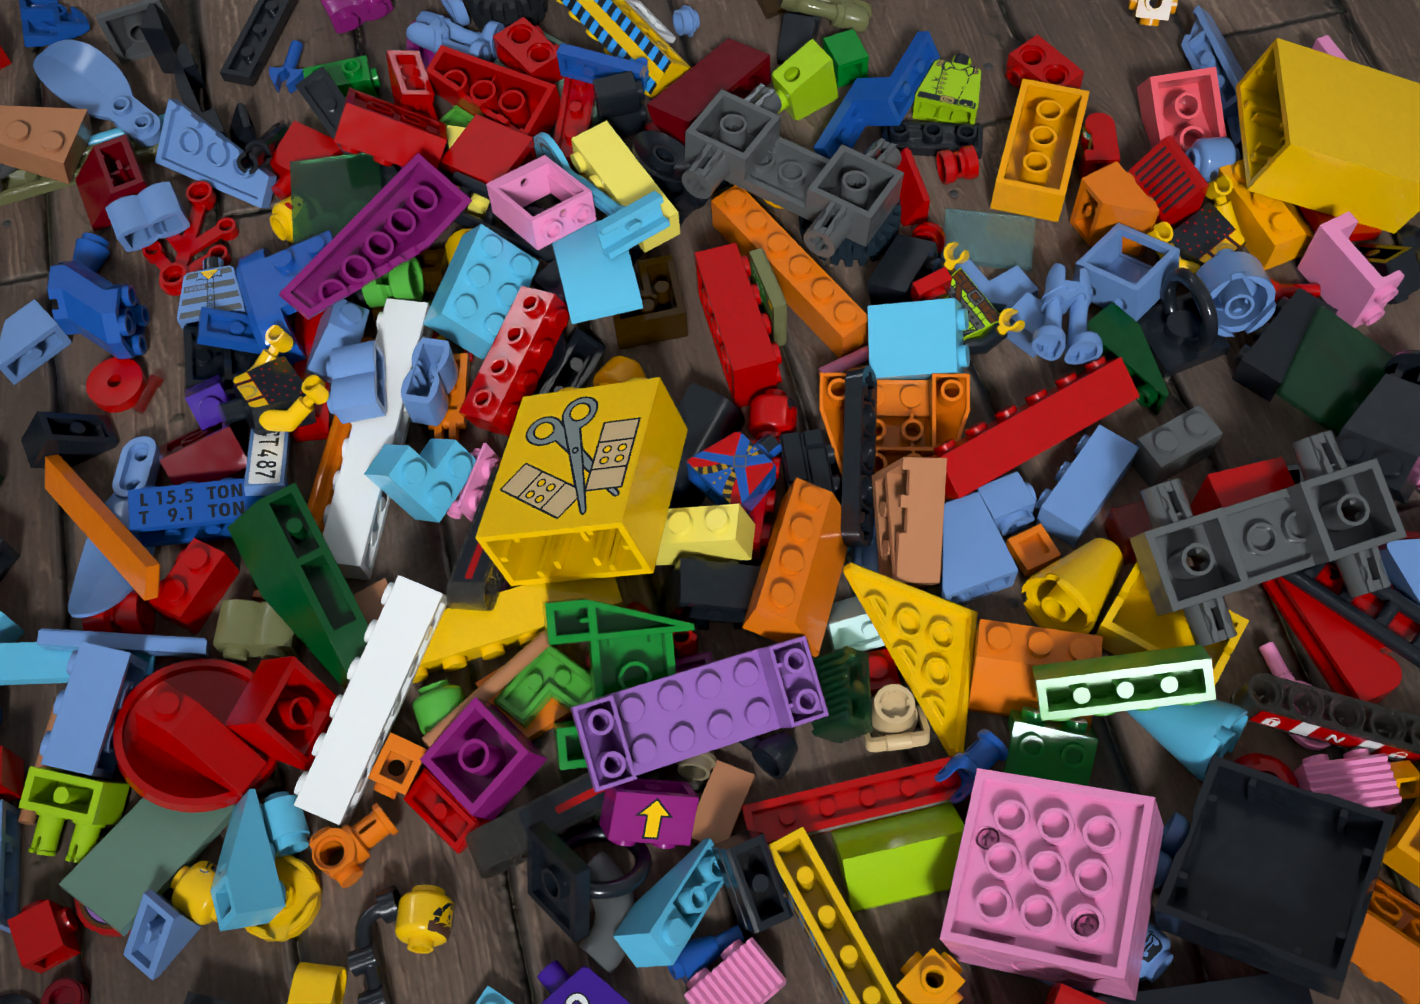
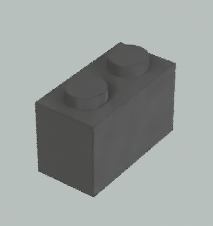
M1198 405L1138 438L1135 445L1140 448L1132 466L1149 487L1155 486L1212 455L1223 432L1203 408Z

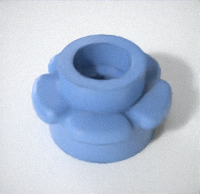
M683 5L681 9H677L673 13V26L679 36L688 35L692 37L700 26L699 15L690 6Z

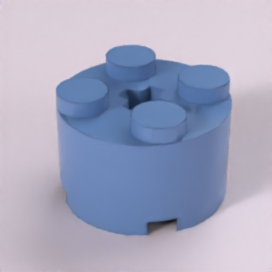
M1230 248L1222 249L1196 272V275L1206 285L1214 301L1218 316L1219 336L1234 337L1233 333L1244 330L1246 334L1251 333L1262 327L1273 315L1276 308L1275 288L1261 262L1253 255L1245 252H1235ZM1192 295V298H1193V300H1194V302H1195V304H1196V306H1197V309H1198V311H1199V313H1200V309H1199V307H1198V304H1197V302H1196L1194 296Z

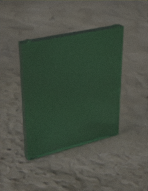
M359 153L290 162L293 246L328 230L335 237L382 190L380 163L374 161L372 155Z
M1321 305L1317 307L1276 394L1325 429L1332 430L1333 434L1338 437L1344 425L1383 378L1385 366L1393 355Z

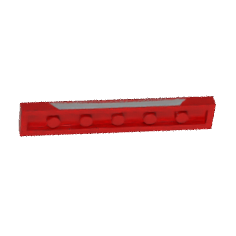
M951 756L742 805V812L747 831L764 833L769 845L801 827H804L808 836H813L951 803V796L961 787V778L957 771H955L944 781L936 782L934 779L938 771L953 757ZM972 792L965 799H970Z

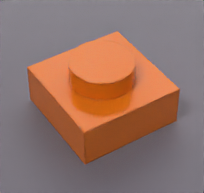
M1042 524L1007 539L1006 542L1010 554L1025 577L1051 565L1061 557V553Z

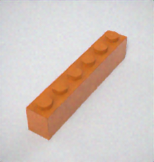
M734 185L711 200L713 227L730 244L736 242L740 255H746L749 264V251L759 248L764 250L788 306L838 358L848 355L869 343L868 315L746 190Z

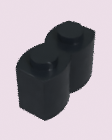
M632 71L592 80L599 124L607 120L620 138L634 136L642 132V123H647V115L644 104L640 103V101L645 100L641 80L635 81Z

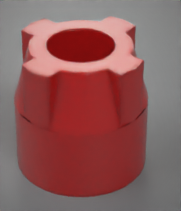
M694 630L672 632L675 659L696 655L698 651V638ZM684 635L689 637L685 642H677L675 640L678 636Z

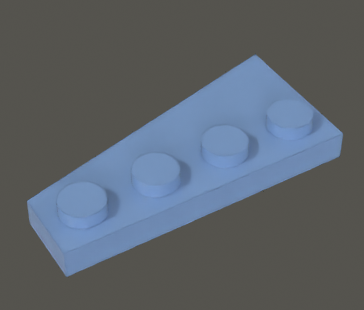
M169 98L155 163L194 180L206 181L213 188L259 208H269L273 195L271 187L275 184L277 176L266 167H259L253 174H249V170L243 173L239 170L236 161L237 157L244 150L178 99Z

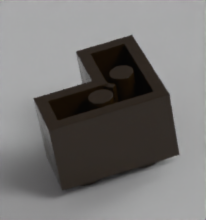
M667 255L637 261L643 309L612 315L619 350L687 337L686 310L673 256Z

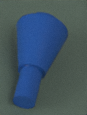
M736 925L715 936L710 935L688 940L674 965L667 966L674 980L681 978L687 984L696 973L714 962L729 945L738 939L743 942V934Z

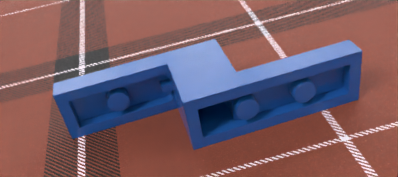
M929 31L917 32L890 77L857 78L813 147L815 153L831 159L842 144L852 149L866 126L900 125L915 100L918 88L934 62L940 58Z

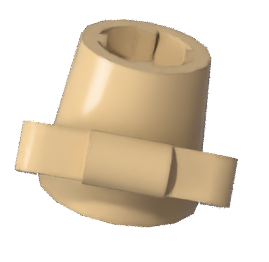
M890 684L882 687L869 701L866 713L858 714L865 748L869 752L911 749L912 747L925 746L930 742V727L926 715L920 705H915L912 693L906 687L899 684ZM919 721L921 731L914 732L917 722Z

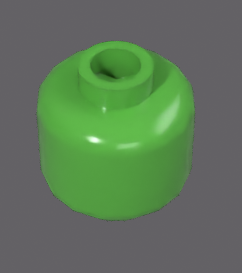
M442 680L418 690L419 696L414 699L412 707L421 734L423 736L427 734L466 699L460 686L450 685L449 680Z

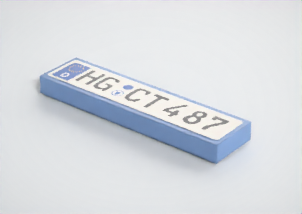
M251 429L244 481L245 496H268L286 487L291 432L256 435Z

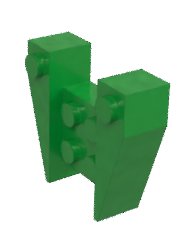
M585 598L542 602L545 638L548 645L588 641L593 699L675 674L676 666L672 632L695 630L694 624ZM575 722L553 723L556 761L559 769L568 770L587 767Z

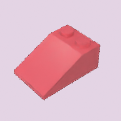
M1216 67L1152 76L1137 86L1141 119L1152 149L1170 135H1172L1184 153L1198 139L1227 137Z

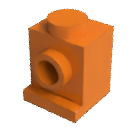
M390 732L368 776L369 779L375 781L372 789L394 800L398 792L406 795L422 763L420 758L428 749ZM394 760L402 761L405 766L404 772L399 776L391 775L388 770L389 764Z

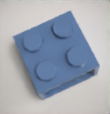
M1118 222L1076 262L1075 271L1077 268H1087L1091 277L1092 303L1105 308L1114 302L1137 322L1161 298L1162 282L1166 274L1174 268H1179L1180 249ZM1122 238H1128L1165 255L1152 267L1123 254Z

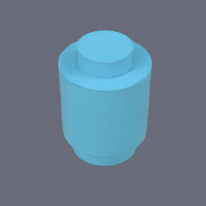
M287 791L269 795L265 798V803L261 805L268 840L274 845L276 857H282L283 855L292 856L309 846L307 838L310 836V831L303 809L294 806L298 796L289 795Z

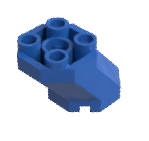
M76 260L61 261L50 266L47 291L49 300L57 299L59 309H52L54 320L66 335L81 334L118 359L134 358L137 355L146 354L147 344L144 334L145 326L149 325L150 316L147 306L140 305L133 285L128 283L114 285Z

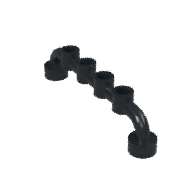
M395 885L376 892V901L364 909L358 917L355 926L357 949L348 952V963L355 977L364 974L367 991L358 994V1004H393L391 994L384 983L381 971L382 957L379 948L374 943L372 929L375 922L381 917L387 924L396 921L399 900L402 896Z

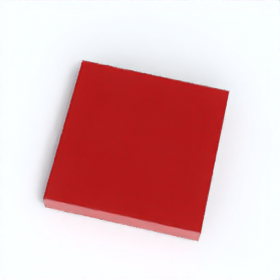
M476 114L440 160V164L443 170L452 174L458 171L487 184L517 169L535 144L533 137Z

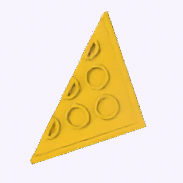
M854 563L847 564L843 567L845 577L947 754L951 757L957 752L963 753L978 612Z

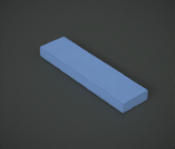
M43 628L38 631L37 645L45 650L78 651L82 641L130 652L134 655L210 659L211 644L206 638Z

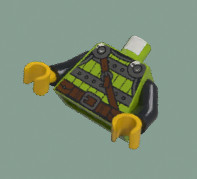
M952 242L944 249L943 255L946 261H941L934 272L943 267L947 268L952 277L950 290L947 292L948 295L944 299L956 298L962 304V308H967L969 327L968 330H963V345H968L970 355L986 354L1007 338L1008 331H1022L1025 327V321L1019 320L1011 326L1010 319L1013 315L1017 314L1018 310L1007 308L999 314L963 269L959 268L956 271L954 268L956 264H963L969 259V251L964 250L956 260L953 256V251L959 242Z

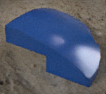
M19 0L25 47L48 46L61 40H71L90 30L86 16L75 7H71L70 14L65 6L59 4L58 0Z

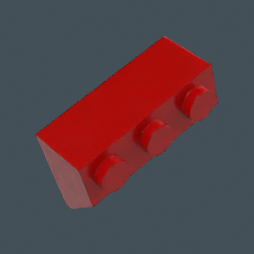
M349 87L334 142L339 143V147L346 152L359 154L361 151L372 155L374 161L385 166H393L394 163L404 167L419 153L437 169L447 143V125Z

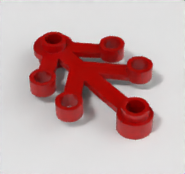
M196 181L186 189L185 194L192 208L188 218L190 226L184 231L183 237L177 234L165 238L177 252L175 262H170L166 257L165 249L158 241L142 248V253L150 264H155L160 270L159 285L163 292L170 296L181 295L183 277L187 273L203 270V260L205 258L217 257L223 254L220 258L223 259L224 266H228L231 262V255L224 245H215L208 250V254L190 264L192 256L218 240L230 241L239 235V228L235 220L225 217L220 219L216 226L199 236L205 214L214 208L217 199L212 186L206 181Z

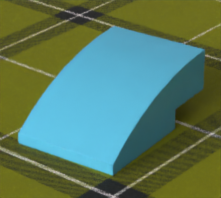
M599 221L592 222L552 243L572 324L643 309L629 250L611 260L605 256L594 226Z

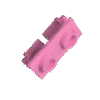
M483 443L481 449L475 448L473 452H470L476 459V462L466 485L447 511V515L454 519H460L462 515H465L474 524L485 495L492 490L501 459L487 443Z

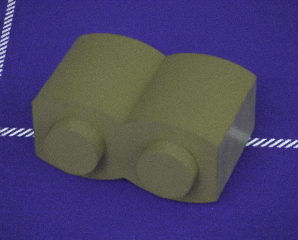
M239 599L222 601L213 645L223 655V658L233 662H244L247 658L259 656L263 660L289 656L298 658L301 640L267 602L260 603Z

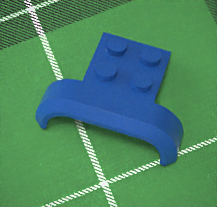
M330 230L273 255L267 248H261L241 257L236 268V277L251 329L261 351L263 349L268 350L271 346L265 339L267 330L273 325H278L293 339L292 349L285 353L279 352L278 357L285 356L291 365L306 359V356L286 317L297 312V310L282 299L279 293L334 238Z

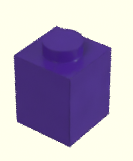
M220 375L185 389V400L202 431L223 422L218 404L230 401L232 398Z

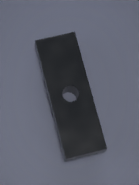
M902 121L899 126H883L882 139L896 144V148L900 152L905 148H909L912 155L937 156L938 151L949 149L954 152L958 151L961 146L973 145L978 159H981L983 125Z

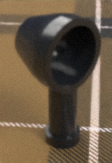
M779 732L763 740L755 736L738 742L752 752V756L758 766L775 779H781L789 771L798 752L796 742L784 732Z

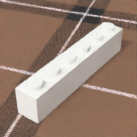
M398 575L395 583L390 582L387 585L381 599V604L384 605L379 619H373L366 630L364 641L367 642L364 652L361 658L357 656L353 660L348 670L347 679L350 680L344 695L339 694L331 707L329 716L333 720L327 733L322 732L314 744L312 755L315 756L313 764L309 772L304 771L295 786L294 794L298 795L294 806L338 825L349 824L369 780L368 776L388 738L447 606L449 597Z

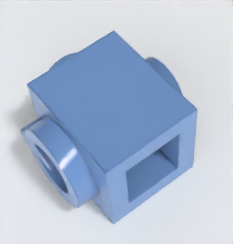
M1018 471L1007 476L1003 474L976 489V492L979 491L1002 535L1007 536L1019 532L1035 520L1032 514L1037 501L1035 491L1030 483L1023 481Z

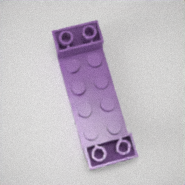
M806 636L753 649L571 707L594 792L636 780L637 775L779 728H793L829 716Z

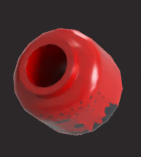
M768 389L764 394L756 396L751 401L748 429L750 434L756 437V440H760L769 433L779 442L781 434L795 432L797 404L793 399L786 396V392L779 389Z

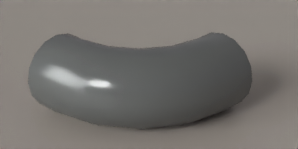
M605 852L597 854L587 864L591 868V881H610L625 876L617 863ZM633 891L611 899H590L595 911L594 925L589 932V936L581 942L579 947L609 975L618 967L625 955V952L613 935L634 903H636Z

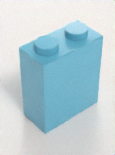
M956 298L868 306L869 366L873 369L876 380H930L932 373L964 374V367H969L970 364L968 345H963V330H968L969 327L967 308H962V304Z

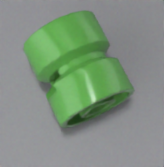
M416 257L411 258L361 288L366 303L370 307L375 308L385 306L387 298L421 302L424 296V278Z

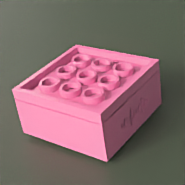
M977 768L940 940L959 962L1053 983H1062L1071 987L1136 1001L1164 830L1155 797Z

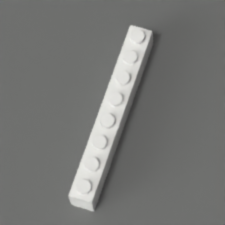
M387 298L383 312H379L376 326L378 332L375 341L384 354L386 366V416L351 422L350 436L344 439L342 445L343 462L341 469L336 471L333 478L334 495L332 502L326 506L324 511L325 528L323 537L343 576L346 578L371 579L391 498L365 476L364 473L385 444L405 445L411 418L401 398V387L404 378L413 369L412 354L415 346L423 337L432 338L433 330L423 324L430 308L427 302Z

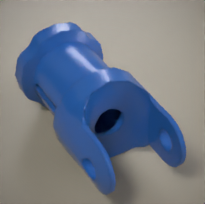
M981 729L977 733V740L963 753L957 752L938 771L934 779L936 782L944 781L957 771L961 778V787L951 796L950 800L953 804L959 803L972 792L977 768L989 770L998 760L1005 761L1008 758V750L992 732Z

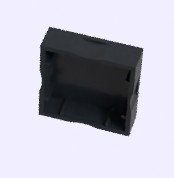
M1213 755L1193 807L1190 831L1185 842L1175 854L1155 907L1156 927L1164 932L1339 1000L1390 841L1396 816L1330 794L1303 790L1282 781L1274 775Z

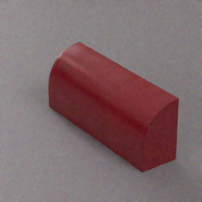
M728 38L647 104L654 124L662 133L673 137L685 146L686 130L721 89L745 99L755 87L760 84L766 87L771 83L770 54Z

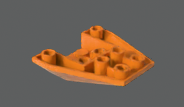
M820 372L819 411L831 446L834 448L835 460L842 478L846 373ZM932 373L930 380H877L875 474L902 457L927 458L935 454L933 447L951 438H954L955 442L961 439L970 412V374Z

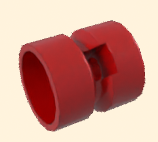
M133 589L120 603L94 616L81 618L83 630L152 635L155 627V608L149 603V600L144 601Z

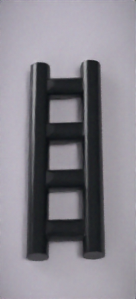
M458 171L453 174L451 182L455 186L460 187V190L470 199L474 193L490 200L486 183ZM489 203L483 219L466 213V208L454 220L455 223L472 229L482 224L525 253L545 262L551 263L556 259L552 243L537 250L515 231L511 232L497 226L498 217L492 212L491 203ZM533 203L523 207L532 216L547 210Z
M1335 560L1281 576L1420 669V629L1411 642L1388 628L1398 612L1420 625L1419 605L1393 588L1387 587L1371 592L1372 595L1384 602L1372 618L1351 604L1355 597L1349 598L1345 585L1336 594L1315 580L1326 565L1340 573Z

